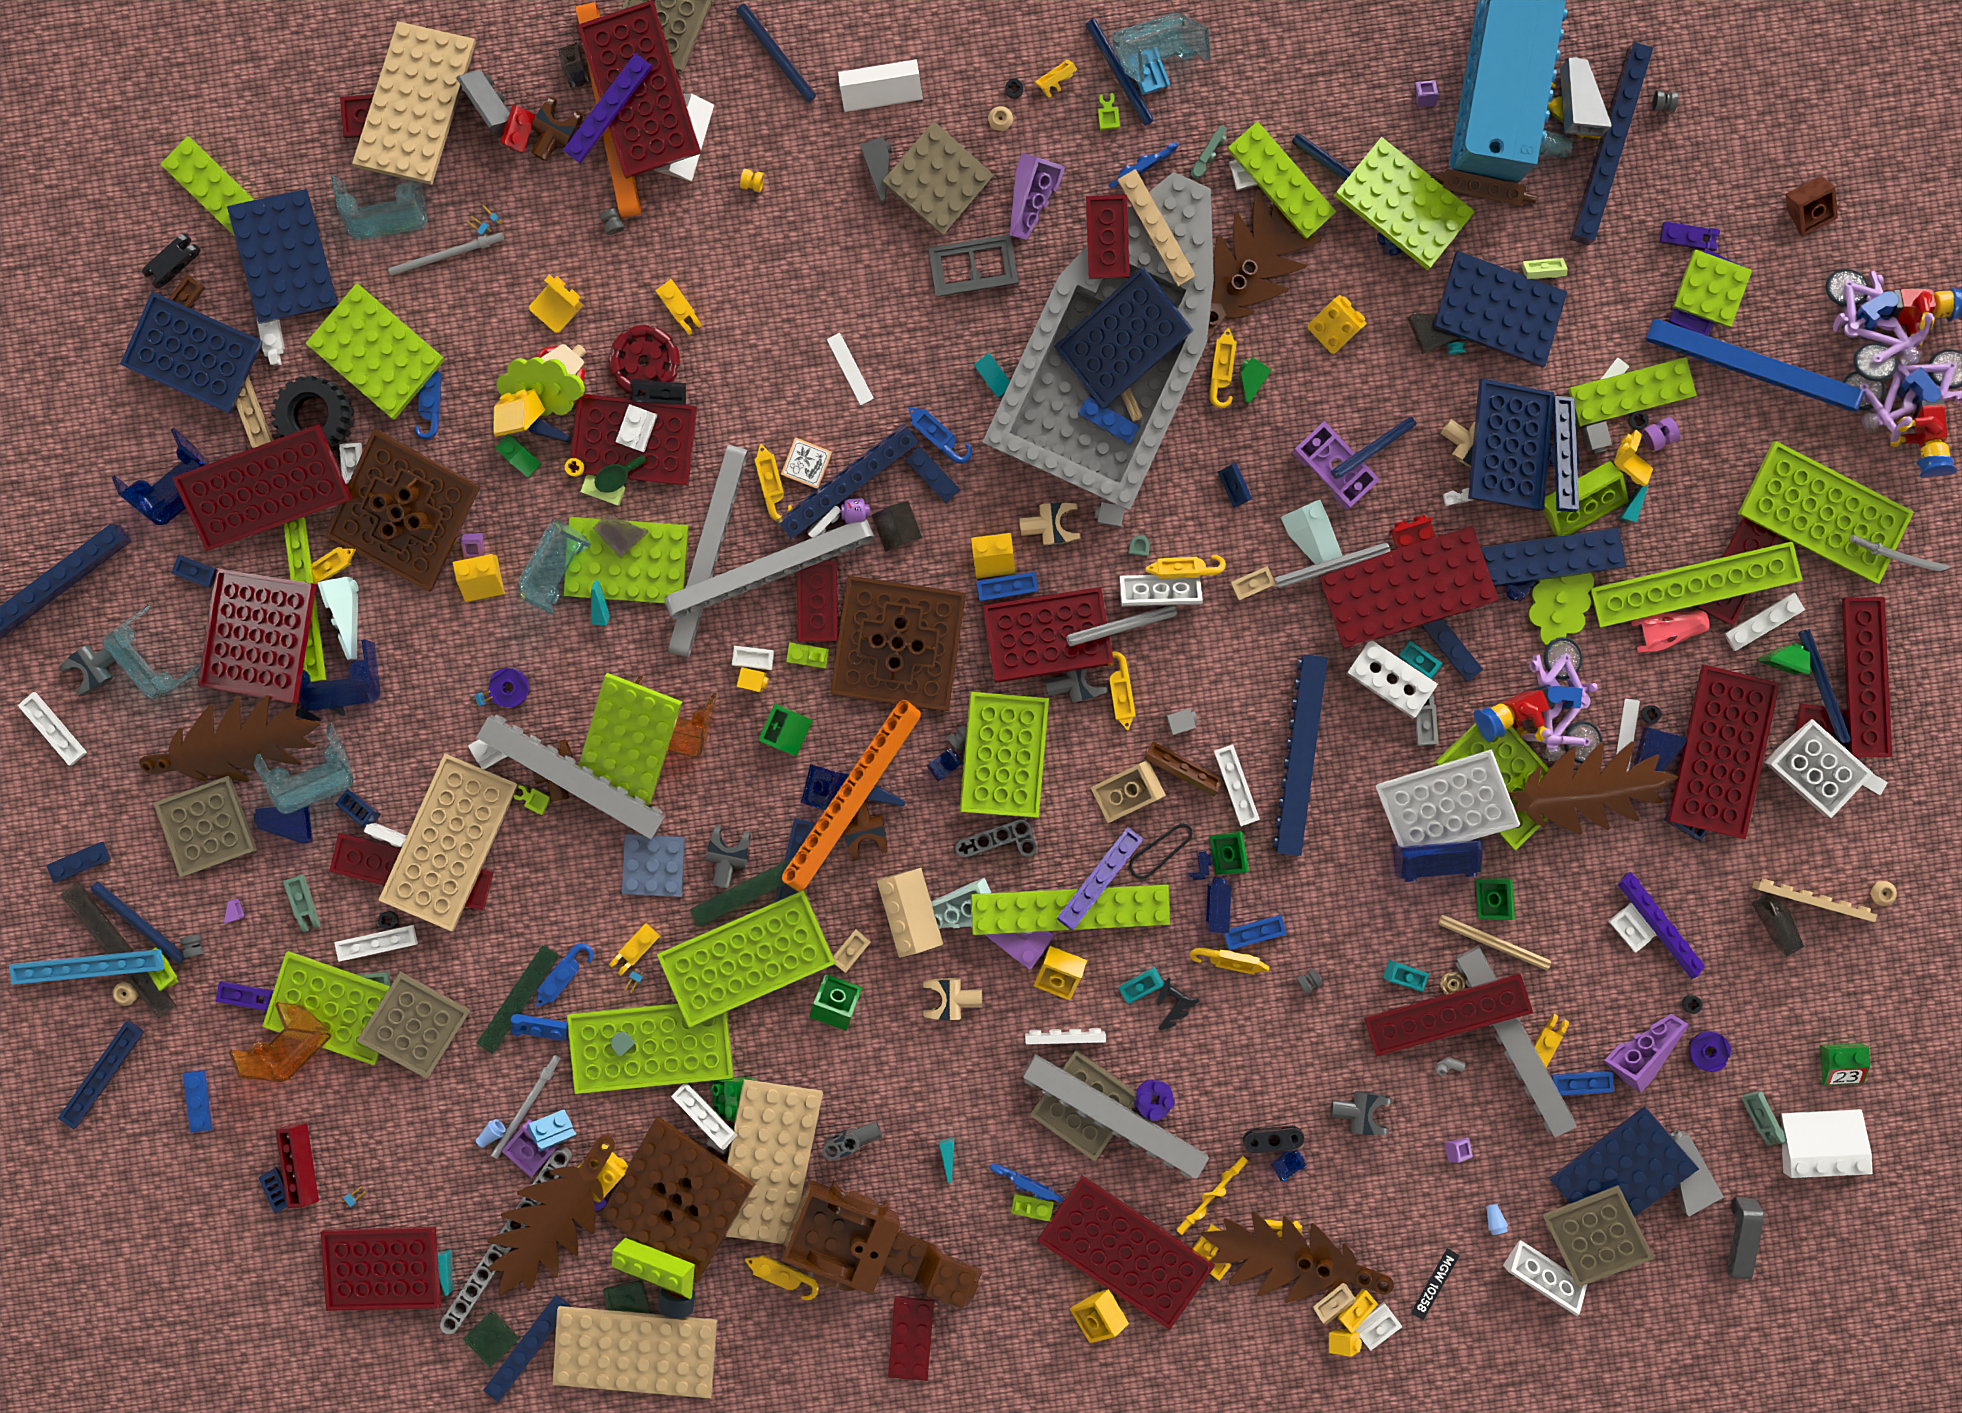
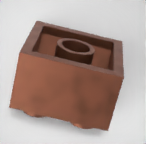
M1819 176L1786 193L1787 211L1801 236L1838 218L1836 188L1823 176Z

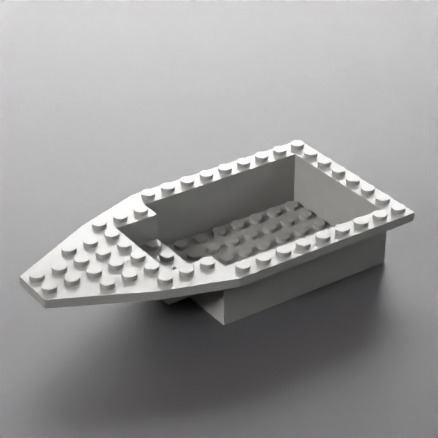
M1175 172L1170 174L1149 193L1196 277L1177 287L1132 206L1127 209L1130 277L1141 267H1144L1194 331L1130 386L1141 411L1142 419L1136 422L1132 421L1121 395L1107 406L1140 427L1131 443L1128 445L1078 415L1087 397L1095 398L1054 347L1087 317L1088 312L1096 309L1129 279H1089L1087 246L1059 275L982 442L1129 511L1207 344L1214 281L1211 189Z

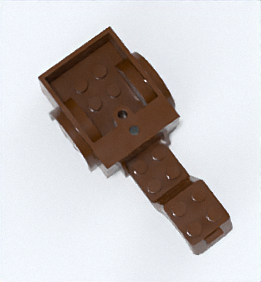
M809 1179L782 1246L783 1262L797 1266L812 1279L840 1290L853 1291L859 1289L873 1294L879 1277L886 1270L914 1281L928 1297L958 1308H963L970 1304L979 1286L978 1282L983 1272L981 1268L969 1266L963 1261L958 1262L952 1257L945 1255L934 1244L901 1232L898 1212L888 1209V1200L885 1199L883 1205H879L866 1194L865 1196L861 1195L858 1191L844 1192L838 1187L835 1180H833L831 1187ZM871 1252H877L876 1257L871 1256Z

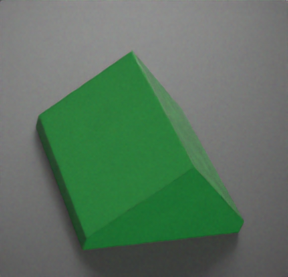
M1241 831L1209 836L1216 875L1249 872L1243 833Z
M1507 877L1476 879L1478 919L1515 920L1512 879Z

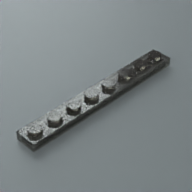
M79 882L74 883L61 894V897L107 954L134 952ZM148 972L123 974L158 1019L177 1006L164 989L162 991L158 990Z

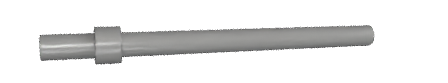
M502 232L488 237L484 235L478 237V240L390 267L389 273L392 276L480 247L484 249L490 247V244L504 240Z
M554 1055L547 1067H544L541 1071L539 1080L492 1152L491 1156L498 1159L545 1083L552 1078L553 1071L561 1060L559 1056Z

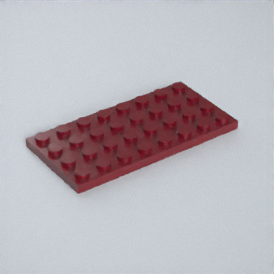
M654 0L578 24L579 33L600 100L635 53L653 67L609 125L624 177L627 179L702 154Z
M320 424L172 477L206 552L352 499Z
M1473 526L1389 551L1360 563L1318 576L1343 650L1499 601Z
M1701 665L1677 774L1679 778L1675 783L1667 819L1668 822L1746 839L1780 683L1708 665Z
M1081 1175L1037 1240L1169 1330L1215 1267V1264L1211 1263L1210 1260L1083 1175Z

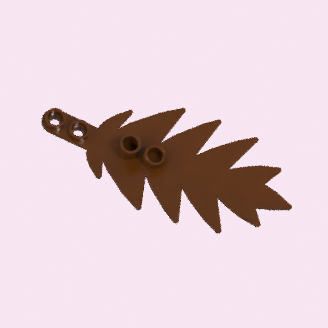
M1259 189L1255 192L1253 205V236L1237 211L1234 213L1233 238L1235 258L1221 235L1216 237L1214 286L1210 308V317L1213 319V322L1209 321L1207 340L1224 317L1241 318L1254 314V310L1242 308V306L1269 300L1289 291L1288 287L1262 279L1293 273L1305 269L1307 266L1306 264L1278 255L1309 247L1322 240L1321 237L1309 236L1305 240L1301 234L1292 233L1297 229L1275 204L1273 205L1272 216H1270Z
M266 694L255 706L241 728L240 698L237 697L225 713L216 733H214L213 705H209L198 717L184 741L183 728L180 727L172 738L168 750L169 753L164 752L162 754L143 756L139 760L141 769L149 774L178 770L179 773L203 781L208 780V778L201 773L221 778L229 776L231 780L248 782L249 779L232 764L269 775H275L276 772L257 756L278 762L301 765L302 762L280 747L298 749L316 747V744L303 737L320 726V723L309 720H294L297 704H293L282 710L267 724L270 695Z
M1633 741L1620 750L1600 774L1604 743L1600 742L1580 765L1574 776L1575 746L1554 763L1540 782L1541 767L1539 766L1530 775L1524 791L1508 793L1511 800L1515 799L1517 801L1516 805L1513 806L1515 812L1526 811L1529 818L1538 825L1546 826L1541 815L1542 813L1546 818L1563 828L1582 834L1575 808L1582 815L1607 830L1610 829L1603 804L1624 817L1638 822L1639 817L1628 797L1647 803H1662L1663 800L1655 790L1678 780L1679 777L1667 772L1654 771L1660 757L1658 754L1644 759L1627 771L1634 746Z
M608 1135L599 1137L579 1168L569 1166L550 1170L551 1174L565 1178H557L534 1184L517 1191V1195L544 1203V1205H533L501 1213L503 1218L530 1227L505 1232L487 1240L491 1244L517 1248L499 1257L488 1266V1270L504 1271L498 1293L500 1296L516 1286L521 1280L527 1290L530 1291L536 1280L539 1260L557 1278L559 1259L556 1240L575 1256H578V1241L572 1218L588 1232L594 1234L595 1208L592 1192L601 1201L604 1200L603 1188L597 1176L615 1148V1142L612 1137ZM604 1143L609 1144L607 1149H602ZM592 1161H598L596 1166H591Z
M1255 1211L1252 1212L1255 1236L1240 1224L1224 1218L1227 1231L1201 1232V1236L1221 1249L1211 1258V1263H1230L1247 1259L1229 1280L1230 1285L1250 1279L1272 1268L1257 1292L1258 1296L1271 1292L1298 1276L1299 1278L1286 1297L1285 1303L1305 1298L1332 1285L1325 1294L1326 1297L1342 1283L1348 1286L1351 1282L1360 1287L1378 1292L1381 1295L1390 1293L1394 1288V1282L1388 1275L1356 1264V1257L1346 1243L1342 1245V1256L1340 1250L1330 1238L1314 1223L1310 1225V1248L1304 1237L1287 1216H1283L1281 1241L1276 1232ZM1365 1274L1368 1276V1278L1363 1279L1361 1275ZM1380 1282H1386L1388 1285L1382 1286Z

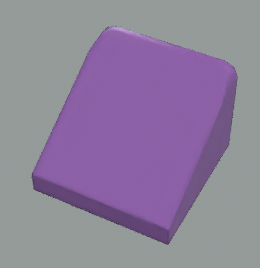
M1436 81L1415 82L1417 106H1436L1439 96Z
M463 534L461 546L464 558L484 556L483 534Z
M238 899L228 901L224 924L244 918V913Z
M1466 1137L1445 1143L1449 1162L1459 1163L1473 1157L1469 1138Z

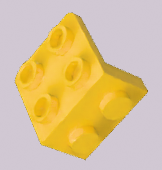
M549 274L544 280L548 285L530 304L529 310L555 333H560L584 305L579 301L581 297L574 290L571 289L569 292L564 288L565 282L558 276L553 278Z
M1339 295L1307 327L1330 353L1335 354L1367 323L1364 321V316L1351 307V302L1346 297Z
M1635 430L1631 435L1628 433L1621 440V445L1617 450L1618 452L1613 463L1620 471L1626 472L1631 476V479L1636 484H1641L1645 487L1649 482L1653 468L1635 454L1642 434Z
M602 1145V1149L608 1148V1145ZM613 1152L597 1176L602 1185L604 1197L625 1175L628 1167L627 1163ZM596 1160L591 1162V1166H596L598 1164V1161ZM592 1192L594 1200L600 1202L601 1200Z

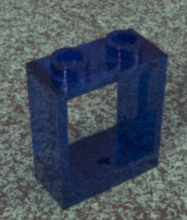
M1213 877V881H1208L1206 929L1208 932L1229 933L1231 884L1225 878Z

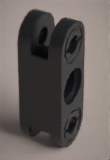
M182 234L175 238L143 268L142 274L145 277L156 276L152 283L156 289L166 285L199 255L200 248L196 244L188 246L191 238L187 234Z
M1295 1125L1253 1129L1244 1134L1243 1143L1245 1148L1251 1153L1300 1148L1303 1145L1304 1135ZM1277 1135L1278 1141L1276 1143L1268 1142L1270 1136Z

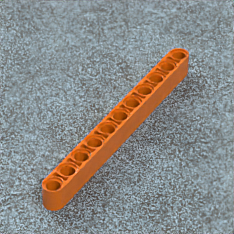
M596 2L576 6L579 24L600 17ZM586 55L593 92L597 105L600 101V97ZM608 127L603 133V139L621 218L640 215L642 213L634 176L627 179L624 177Z
M902 700L895 706L784 871L782 881L796 891H802L816 874L918 722L921 713L910 702Z

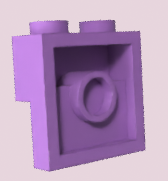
M529 1119L502 1152L532 1177L559 1145L557 1144L539 1152V1148L527 1128L528 1124L532 1123Z

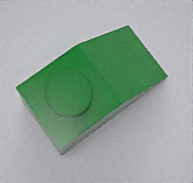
M1251 357L1249 361L1245 359L1239 368L1242 371L1239 379L1244 404L1247 406L1272 371V369L1254 357Z
M507 434L495 447L503 457L528 478L542 464L510 434Z

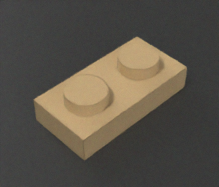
M1268 566L1230 582L1238 601L1275 585Z
M855 929L833 956L836 962L835 965L846 973L871 941Z
M1342 1283L1313 1306V1309L1322 1323L1327 1325L1357 1300L1348 1286Z

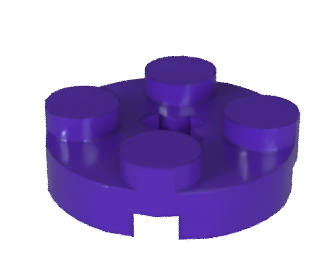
M503 668L492 675L488 691H490V697H493L491 699L497 705L516 707L525 701L530 688L528 679L521 671L514 668ZM506 683L513 684L512 692L504 691Z
M1704 1031L1689 1041V1057L1696 1067L1707 1072H1716L1726 1066V1062L1731 1056V1047L1727 1039L1719 1033ZM1707 1047L1714 1048L1715 1050L1712 1052L1711 1057L1705 1054Z
M1151 1079L1143 1082L1135 1093L1137 1096L1136 1101L1134 1100V1105L1137 1112L1152 1121L1165 1117L1175 1104L1171 1088L1159 1080ZM1152 1096L1157 1097V1102L1155 1104L1150 1103L1152 1101Z

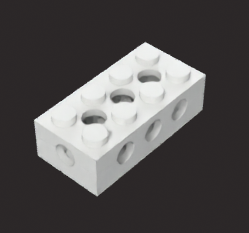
M1374 641L1366 644L1346 673L1411 718L1417 716L1438 685ZM1371 663H1377L1380 666L1379 673H1373L1370 670ZM1388 674L1396 676L1397 681L1395 684L1388 683ZM1405 685H1410L1413 688L1411 696L1404 693Z

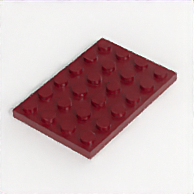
M583 394L582 397L577 399L571 458L579 459L584 464V475L596 476L601 469L608 465L620 464L625 466L627 463L643 455L647 462L630 471L627 479L689 486L697 406L633 402L627 398ZM629 404L657 414L644 452L616 442ZM574 462V465H570L573 473H576L575 470H579V466L576 465L577 462Z
M1101 587L983 605L995 683L1114 665L1110 636L1074 646H1069L1066 640L1069 634L1107 624Z
M436 1226L334 1229L320 1232L326 1311L427 1309L441 1307Z

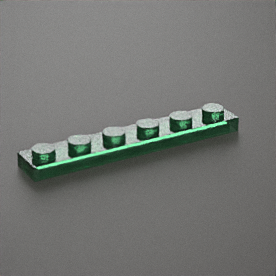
M793 858L691 908L690 911L697 926L700 927L784 885L782 875Z
M545 944L541 946L477 1041L478 1045L491 1054L496 1052L512 1027L511 1017L522 1013L559 958V953Z

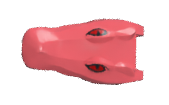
M1703 610L1667 612L1630 621L1631 626L1642 624L1646 645L1637 647L1638 653L1658 652L1669 649L1691 636L1708 631L1710 627L1707 613Z

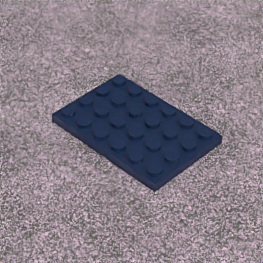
M307 189L227 206L259 324L337 307V297Z
M1457 251L1454 255L1433 328L1543 368L1547 363L1567 291L1535 279H1527V276Z
M1141 267L1054 347L1104 409L1194 330L1147 270Z
M151 292L120 365L231 414L263 341Z
M1488 379L1479 380L1468 499L1535 511L1544 510L1554 392Z
M1644 1106L1549 1178L1570 1204L1619 1185L1635 1217L1698 1171L1699 1168L1648 1108Z

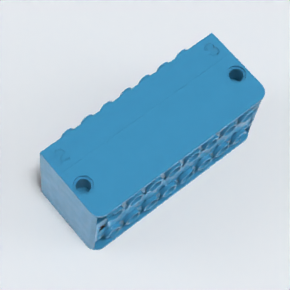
M1478 0L1449 161L1452 170L1519 183L1537 165L1540 145L1544 142L1546 131L1543 128L1544 123H1547L1550 111L1547 110L1548 102H1551L1553 90H1550L1551 82L1555 81L1557 73L1554 65L1555 62H1558L1560 56V49H1557L1558 43L1562 41L1564 29H1561L1562 21L1564 22L1567 16V9H1565L1566 0Z

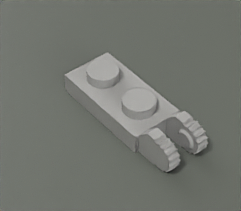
M1433 692L1427 700L1428 705H1424L1415 717L1417 746L1438 745L1437 715Z

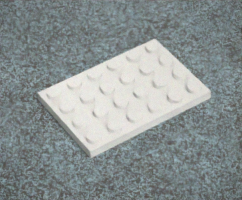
M1492 749L1376 785L1404 859L1512 829L1520 825Z

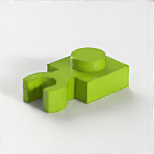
M1110 93L1111 100L1109 102L1103 100V94L1099 97V103L1103 107L1098 109L1100 131L1120 129L1118 107H1112L1115 99L1113 93Z
M518 785V788L523 790V795L514 794L513 797L516 800H525V807L543 815L551 800V796L535 788H532L531 792H529L526 786Z

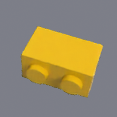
M523 389L515 394L506 393L499 398L500 401L494 406V435L497 437L525 431L545 411L534 389L529 391Z
M1011 533L971 538L976 579L1016 574Z
M489 554L453 562L456 581L465 602L505 594L497 555Z
M1049 946L1033 986L1070 1001L1082 978L1087 960Z
M1109 1289L1097 1292L1070 1308L1089 1343L1116 1337L1129 1324Z

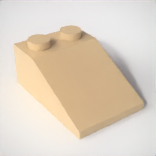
M1147 760L1091 787L1107 823L1166 796L1150 762Z

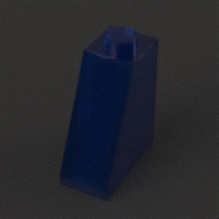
M1644 727L1633 767L1644 759L1658 754L1660 757L1654 771L1663 772L1687 743L1688 738Z
M309 803L255 809L256 813H254L253 818L257 829L302 844L313 842Z

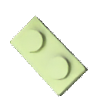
M1563 258L1523 261L1522 267L1527 279L1535 280L1567 276L1568 271Z
M586 475L581 489L582 493L618 506L620 505L626 487L622 486L614 492L603 493L595 487L594 481L596 476Z

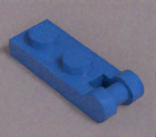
M515 1014L511 1017V1032L514 1036L526 1034L566 1041L567 1022Z

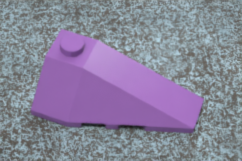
M1021 153L1015 174L1010 235L1027 240L1039 220L1038 215L1041 210L1049 204L1048 199L1050 195L1058 189L1065 166Z
M1049 931L984 934L1030 970L1054 936Z
M1670 1014L1653 1024L1651 1029L1640 1035L1638 1033L1633 1036L1634 1039L1618 1045L1604 1061L1626 1084L1641 1093L1654 1079L1687 1029L1688 1023Z

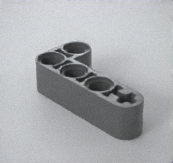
M1018 819L962 838L956 844V852L961 857H969L1016 840L1020 853L1023 856L1030 857L1035 854L1037 846L1029 823L1024 819ZM1019 823H1024L1027 826V831L1023 834L1018 833L1015 829ZM1001 829L1008 832V837L1005 840L997 838V832ZM981 836H986L989 839V844L985 847L978 844V839ZM971 839H975L974 842L977 850H974L973 846L968 848L967 853L964 850L960 851L959 848L962 846V843L965 842V845L972 844ZM1025 842L1033 844L1034 847L1031 852L1023 851L1022 845Z
M1734 1197L1732 1200V1212L1736 1218V1224L1727 1267L1729 1278L1751 1280L1764 1223V1214L1756 1198Z

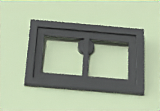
M1010 234L928 247L936 297L1019 284ZM1002 247L1006 275L981 279V273L976 270L973 251ZM969 252L972 271L969 273L970 281L945 285L941 257Z

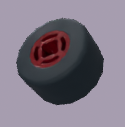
M661 1288L658 1302L660 1313L675 1319L685 1318L692 1314L695 1303L694 1289L692 1291V1298L688 1299Z

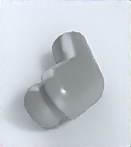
M1447 1057L1436 1064V1073L1444 1076L1450 1069L1463 1072L1465 1063Z

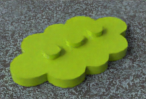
M533 357L528 361L521 358L515 359L509 363L508 373L500 376L496 382L501 396L506 393L515 394L523 389L526 391L534 389L545 408L541 416H548L553 412L557 415L567 414L573 408V401L582 397L585 392V386L581 378L575 374H568L565 365L554 358L546 362L539 357Z
M1588 573L1538 580L1539 583L1531 590V598L1534 603L1528 610V618L1533 625L1540 627L1539 638L1541 642L1547 646L1556 638H1566L1567 634L1580 632L1585 625L1583 613L1591 606V598L1588 593L1594 586L1593 575ZM1564 641L1557 642L1552 647L1559 646Z

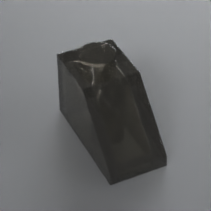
M577 42L559 48L561 67L570 88L580 87L589 82L588 73Z

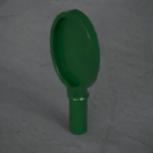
M641 455L625 466L612 464L604 467L595 477V487L603 493L618 490L625 484L630 471L647 462L645 457Z

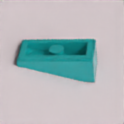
M988 353L974 364V368L996 397L999 398L1006 392L1010 380L992 355Z
M1648 484L1645 487L1639 485L1617 520L1630 524L1638 521Z
M596 580L591 589V623L593 625L606 626L610 615L600 582Z
M1411 640L1398 655L1404 662L1431 680L1434 679L1443 667L1440 661Z
M1389 960L1383 978L1423 992L1429 973Z
M1152 967L1122 984L1118 989L1127 1004H1130L1161 988L1164 982L1156 968Z
M954 1137L940 1140L939 1142L947 1182L952 1183Z
M451 1249L438 1253L439 1280L445 1296L453 1291Z

